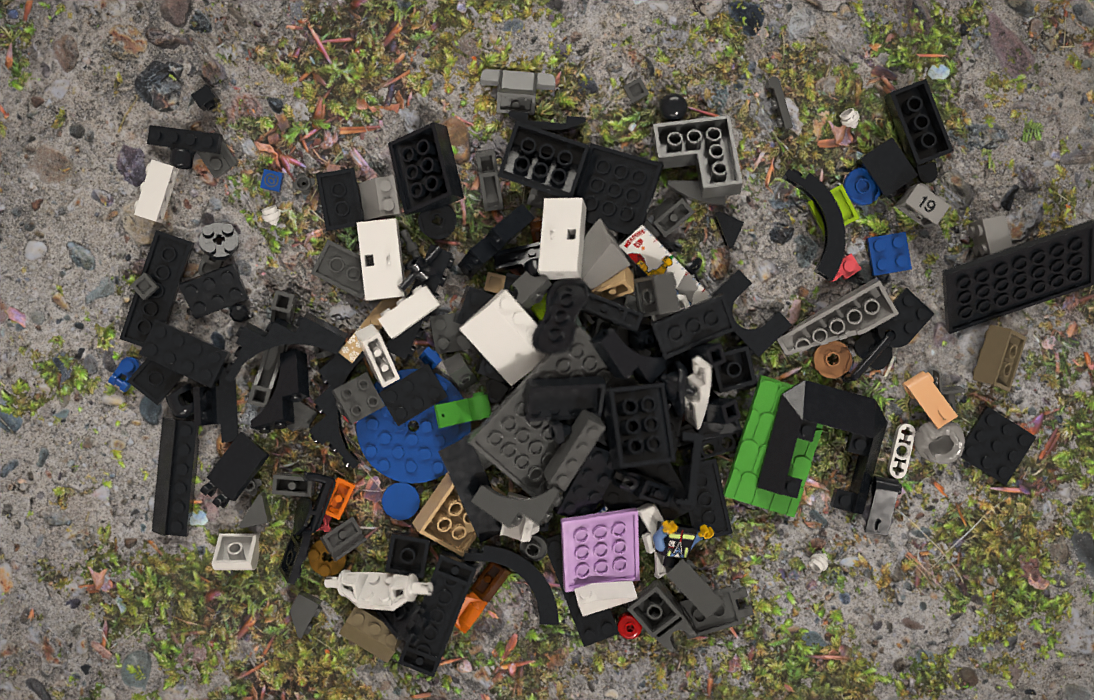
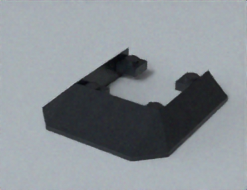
M803 380L781 394L756 487L776 494L798 498L802 479L788 476L797 438L813 442L818 423L848 431L849 436L845 451L859 454L849 491L834 488L830 506L856 514H863L888 422L876 399Z

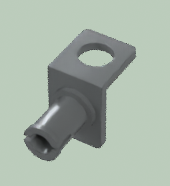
M933 370V383L952 409L956 411L955 394L964 393L965 389L961 386L942 387V373L938 370Z

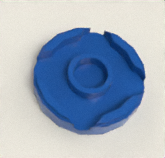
M865 167L854 169L844 179L843 187L850 201L855 205H869L876 201L881 194L880 189Z
M397 482L390 485L384 492L382 505L386 514L391 518L406 520L415 515L421 500L417 489L413 485Z

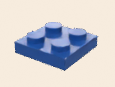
M906 232L866 238L872 276L912 270Z

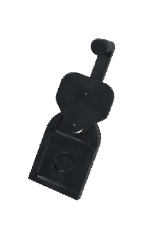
M908 288L903 289L893 301L899 314L876 326L875 332L862 334L855 342L854 351L862 361L852 372L842 375L841 378L844 382L849 383L858 380L869 366L874 370L883 369L892 360V348L907 345L932 318L934 313Z
M304 471V482L315 481L323 484L314 509L308 497L301 496L294 514V527L279 566V570L288 584L295 585L296 580L300 578L302 563L308 556L311 535L320 528L336 484L335 479L331 476Z

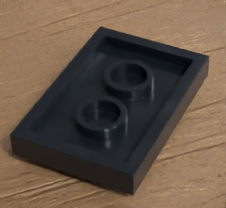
M354 167L316 174L327 232L356 227L357 222H365Z
M234 263L184 281L178 285L195 319L249 299L248 292Z
M429 363L378 393L398 426L448 397Z

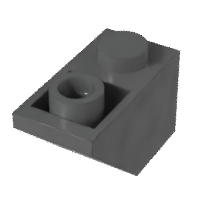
M303 590L298 594L290 609L294 627L299 638L310 633L314 625L311 623L313 618H317L322 610V607H320L322 600Z

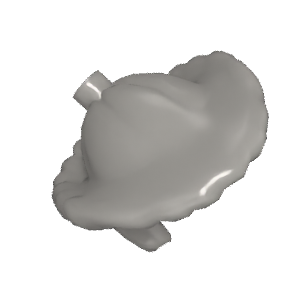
M929 420L920 426L915 433L914 446L918 454L930 462L949 464L956 461L958 457H961L964 450V433L962 428L955 422L951 421L937 429L933 422Z

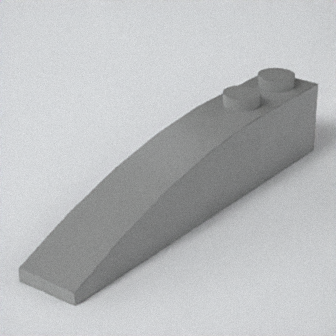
M876 277L800 322L781 335L777 341L784 353L790 355L810 349L811 347L825 345L832 341L864 334L899 313L882 283Z

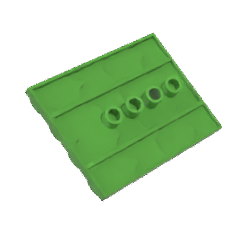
M760 375L723 495L730 499L795 517L812 465L811 462L823 431V425L817 423L813 442L797 438L788 476L802 479L798 498L757 488L781 394L795 386Z

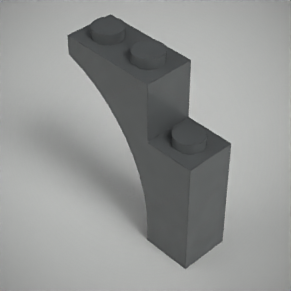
M481 485L471 502L508 528L517 527L523 519L522 514L536 524L541 525L544 522L548 523L553 515L551 511L562 502L564 491L553 487L546 493L534 498L516 499L500 494L488 485Z

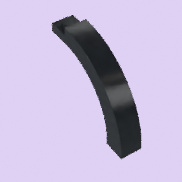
M788 169L782 179L804 192L815 204L821 215L825 241L822 256L814 272L826 280L832 281L839 271L845 252L846 232L841 210L832 193L818 178L809 173L804 179L799 171Z
M484 543L483 551H480L478 547H469L468 550H464V561L498 563L518 573L527 582L536 597L539 624L559 625L557 604L552 589L543 573L533 562L527 560L522 554L513 549L496 544Z

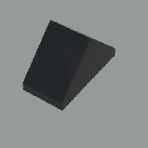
M722 212L714 213L713 216L726 249L733 248L744 222Z

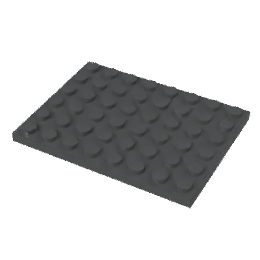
M577 324L575 325L576 337L571 348L562 354H548L468 438V442L532 498L540 496L554 487L548 484L543 472L561 443L557 444L551 438L548 421H525L526 379L602 376L607 383L606 390L639 385L632 377L627 379L614 378L591 344L592 338ZM602 409L601 416L603 423H605L604 409ZM566 419L559 421H566L567 424L571 425L572 427L576 419Z

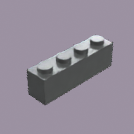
M584 409L571 427L572 433L566 435L564 438L565 442L561 443L543 472L549 485L564 491L566 490L606 428L598 415Z

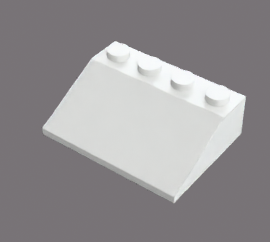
M504 289L500 290L459 328L510 386L535 369L548 355L534 349L532 335L538 325L508 291Z

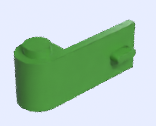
M483 391L472 393V398L434 405L438 428L488 418L492 413L488 394L484 395Z

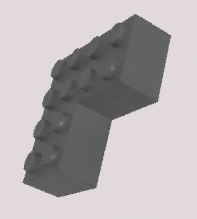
M730 115L653 124L652 138L657 162L664 164L663 169L696 165L702 199L741 194L743 181Z

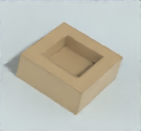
M488 272L484 291L498 293L504 289L506 276Z

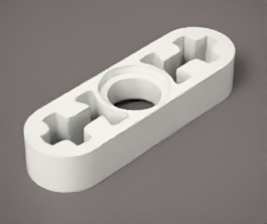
M900 424L896 428L887 472L890 476L897 479L906 475L916 431L910 424ZM907 427V430L910 431V434L906 435L904 439V434H902L901 431L905 430ZM899 439L908 441V444L899 442ZM903 445L906 448V453L903 456H898L896 450L899 446ZM897 458L900 460H904V462L902 463L899 461L898 465V461H894V459ZM898 465V467L901 468V472H897L895 475L893 467H897Z

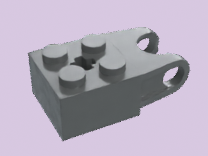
M658 578L637 594V600L628 602L627 610L652 638L654 637L672 653L676 652L678 648L672 636L673 632L681 630L692 637L698 635L695 624L683 606Z

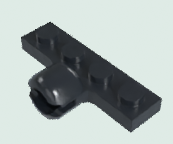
M150 125L147 144L170 148L169 164L179 169L188 170L193 167L196 152L220 154L223 135Z
M540 242L500 250L494 256L497 272L522 267L524 272L527 271L531 276L540 277L541 275L538 272Z

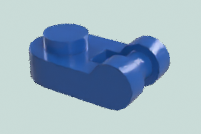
M135 357L124 358L108 382L113 386H119L121 391L127 392L131 386L127 380L141 366L140 361ZM122 374L127 376L125 381L120 379Z

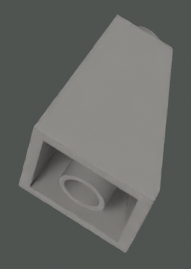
M601 219L596 221L584 237L581 280L586 282L591 290L630 266L618 241Z

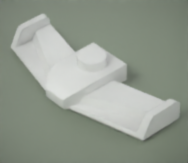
M646 503L637 508L648 530V532L642 535L646 552L650 554L654 552V577L659 579L672 569L663 566L665 556L655 551L653 535L657 531V522L664 521L655 503Z

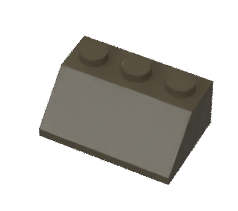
M989 325L984 335L983 347L979 351L977 366L973 370L972 380L1010 392L1027 337L1012 329Z
M357 606L354 607L339 632L340 635L386 663L389 662L402 642L394 637L374 609L358 608Z

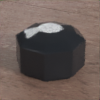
M235 304L230 308L229 316L233 321L243 323L249 318L250 311L246 305Z

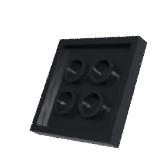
M985 406L965 438L964 450L960 458L1001 484L1007 485L1036 439V436L990 407Z

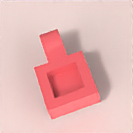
M852 253L843 258L834 280L829 281L830 283L841 276L843 280H846L861 270Z

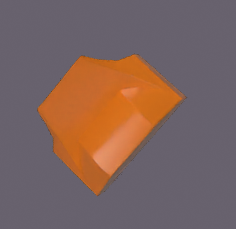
M338 477L335 479V488L325 514L340 520L354 493L356 484Z
M473 591L467 594L454 626L465 634L482 613L488 602L482 601Z

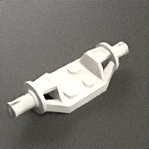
M344 569L339 574V577L326 576L324 580L326 588H337L341 596H345L358 608L394 611L407 601L413 602L417 594L431 595V592H433L432 583L419 582L415 574L406 576L395 573L351 572Z

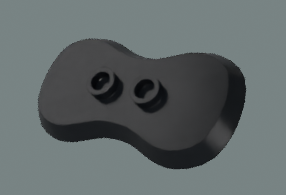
M572 278L561 279L549 288L546 294L544 318L532 335V345L536 351L544 354H562L571 348L576 337L575 322L577 315L589 297V287L586 282Z

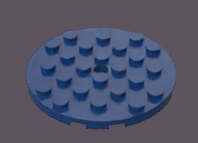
M418 369L397 371L400 377L399 380L384 388L379 382H376L374 387L380 393ZM435 373L448 395L447 398L435 405L464 399L454 384L445 377ZM386 405L356 422L359 446L368 462L381 474L403 483L428 482L446 474L447 469L438 451L461 440L462 437L471 432V421L438 428L434 405L400 426L396 424ZM410 421L418 422L419 429L417 431L409 429Z

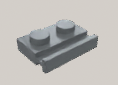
M223 139L220 154L197 152L215 179L239 164Z
M353 516L320 537L328 553L333 557V561L339 560L367 539L363 536V532Z

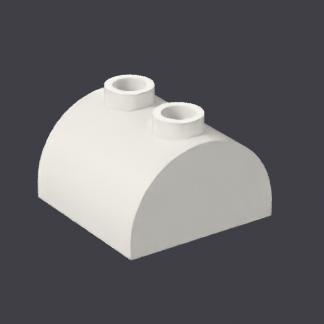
M219 534L212 560L213 569L255 570L259 559L258 534Z

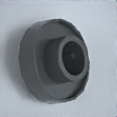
M538 533L532 535L531 541L520 543V552L529 561L542 560L548 551L547 540Z

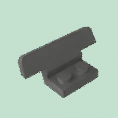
M484 69L480 78V85L498 86L496 113L509 114V111L525 112L528 115L535 116L536 90L555 91L556 87L555 76L547 73Z

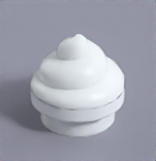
M854 108L845 110L840 114V122L846 127L856 128L860 118L858 111H855Z
M276 205L262 209V219L276 226L281 215L280 209H277Z
M818 553L812 555L808 563L809 566L817 573L825 571L828 567L827 554Z

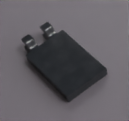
M240 432L209 473L207 478L210 482L205 484L200 489V492L205 496L208 494L212 497L216 490L220 489L222 494L217 496L212 503L218 508L219 506L225 508L230 500L236 501L270 455L246 433Z
M417 599L413 602L407 601L394 611L374 609L397 640H404L406 643L410 642L413 646L419 641V638L410 631L411 628L416 624L419 628L422 626L427 630L431 625L422 616L425 609Z

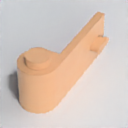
M921 371L902 383L906 393L912 399H916L935 427L940 429L957 418L958 415L933 383L934 379L931 374Z

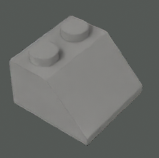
M394 175L373 178L359 183L365 222L403 216L398 184Z

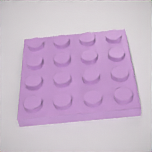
M636 508L560 519L563 587L565 592H571L576 588L592 583L640 580L638 510Z

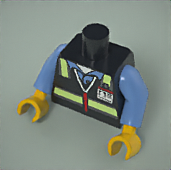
M658 521L657 531L653 535L655 551L665 556L663 566L673 568L676 558L686 559L695 544L703 538L709 539L713 537L714 531L712 527H707V525H701L700 531H698V529L686 524H679L674 521Z

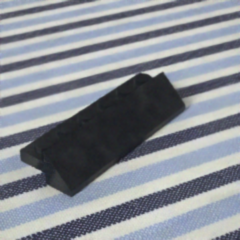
M162 418L152 532L163 536L187 537L189 535L190 517L193 515L200 441L198 440L199 426H194V421Z

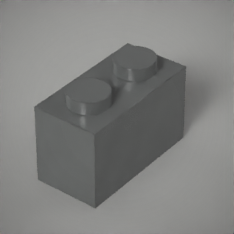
M278 472L273 475L272 494L312 497L315 495L316 482H304L303 474Z

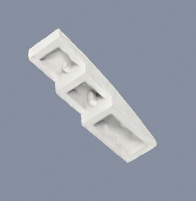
M697 356L692 359L693 374L687 377L688 385L695 389L696 392L693 396H684V416L689 424L696 430H699L710 396L711 365Z

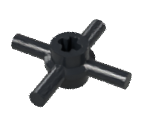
M436 246L424 259L421 256H417L409 263H406L404 266L405 270L411 272L398 286V289L404 292L416 278L423 282L431 275L436 274V268L430 267V264L442 252V249Z

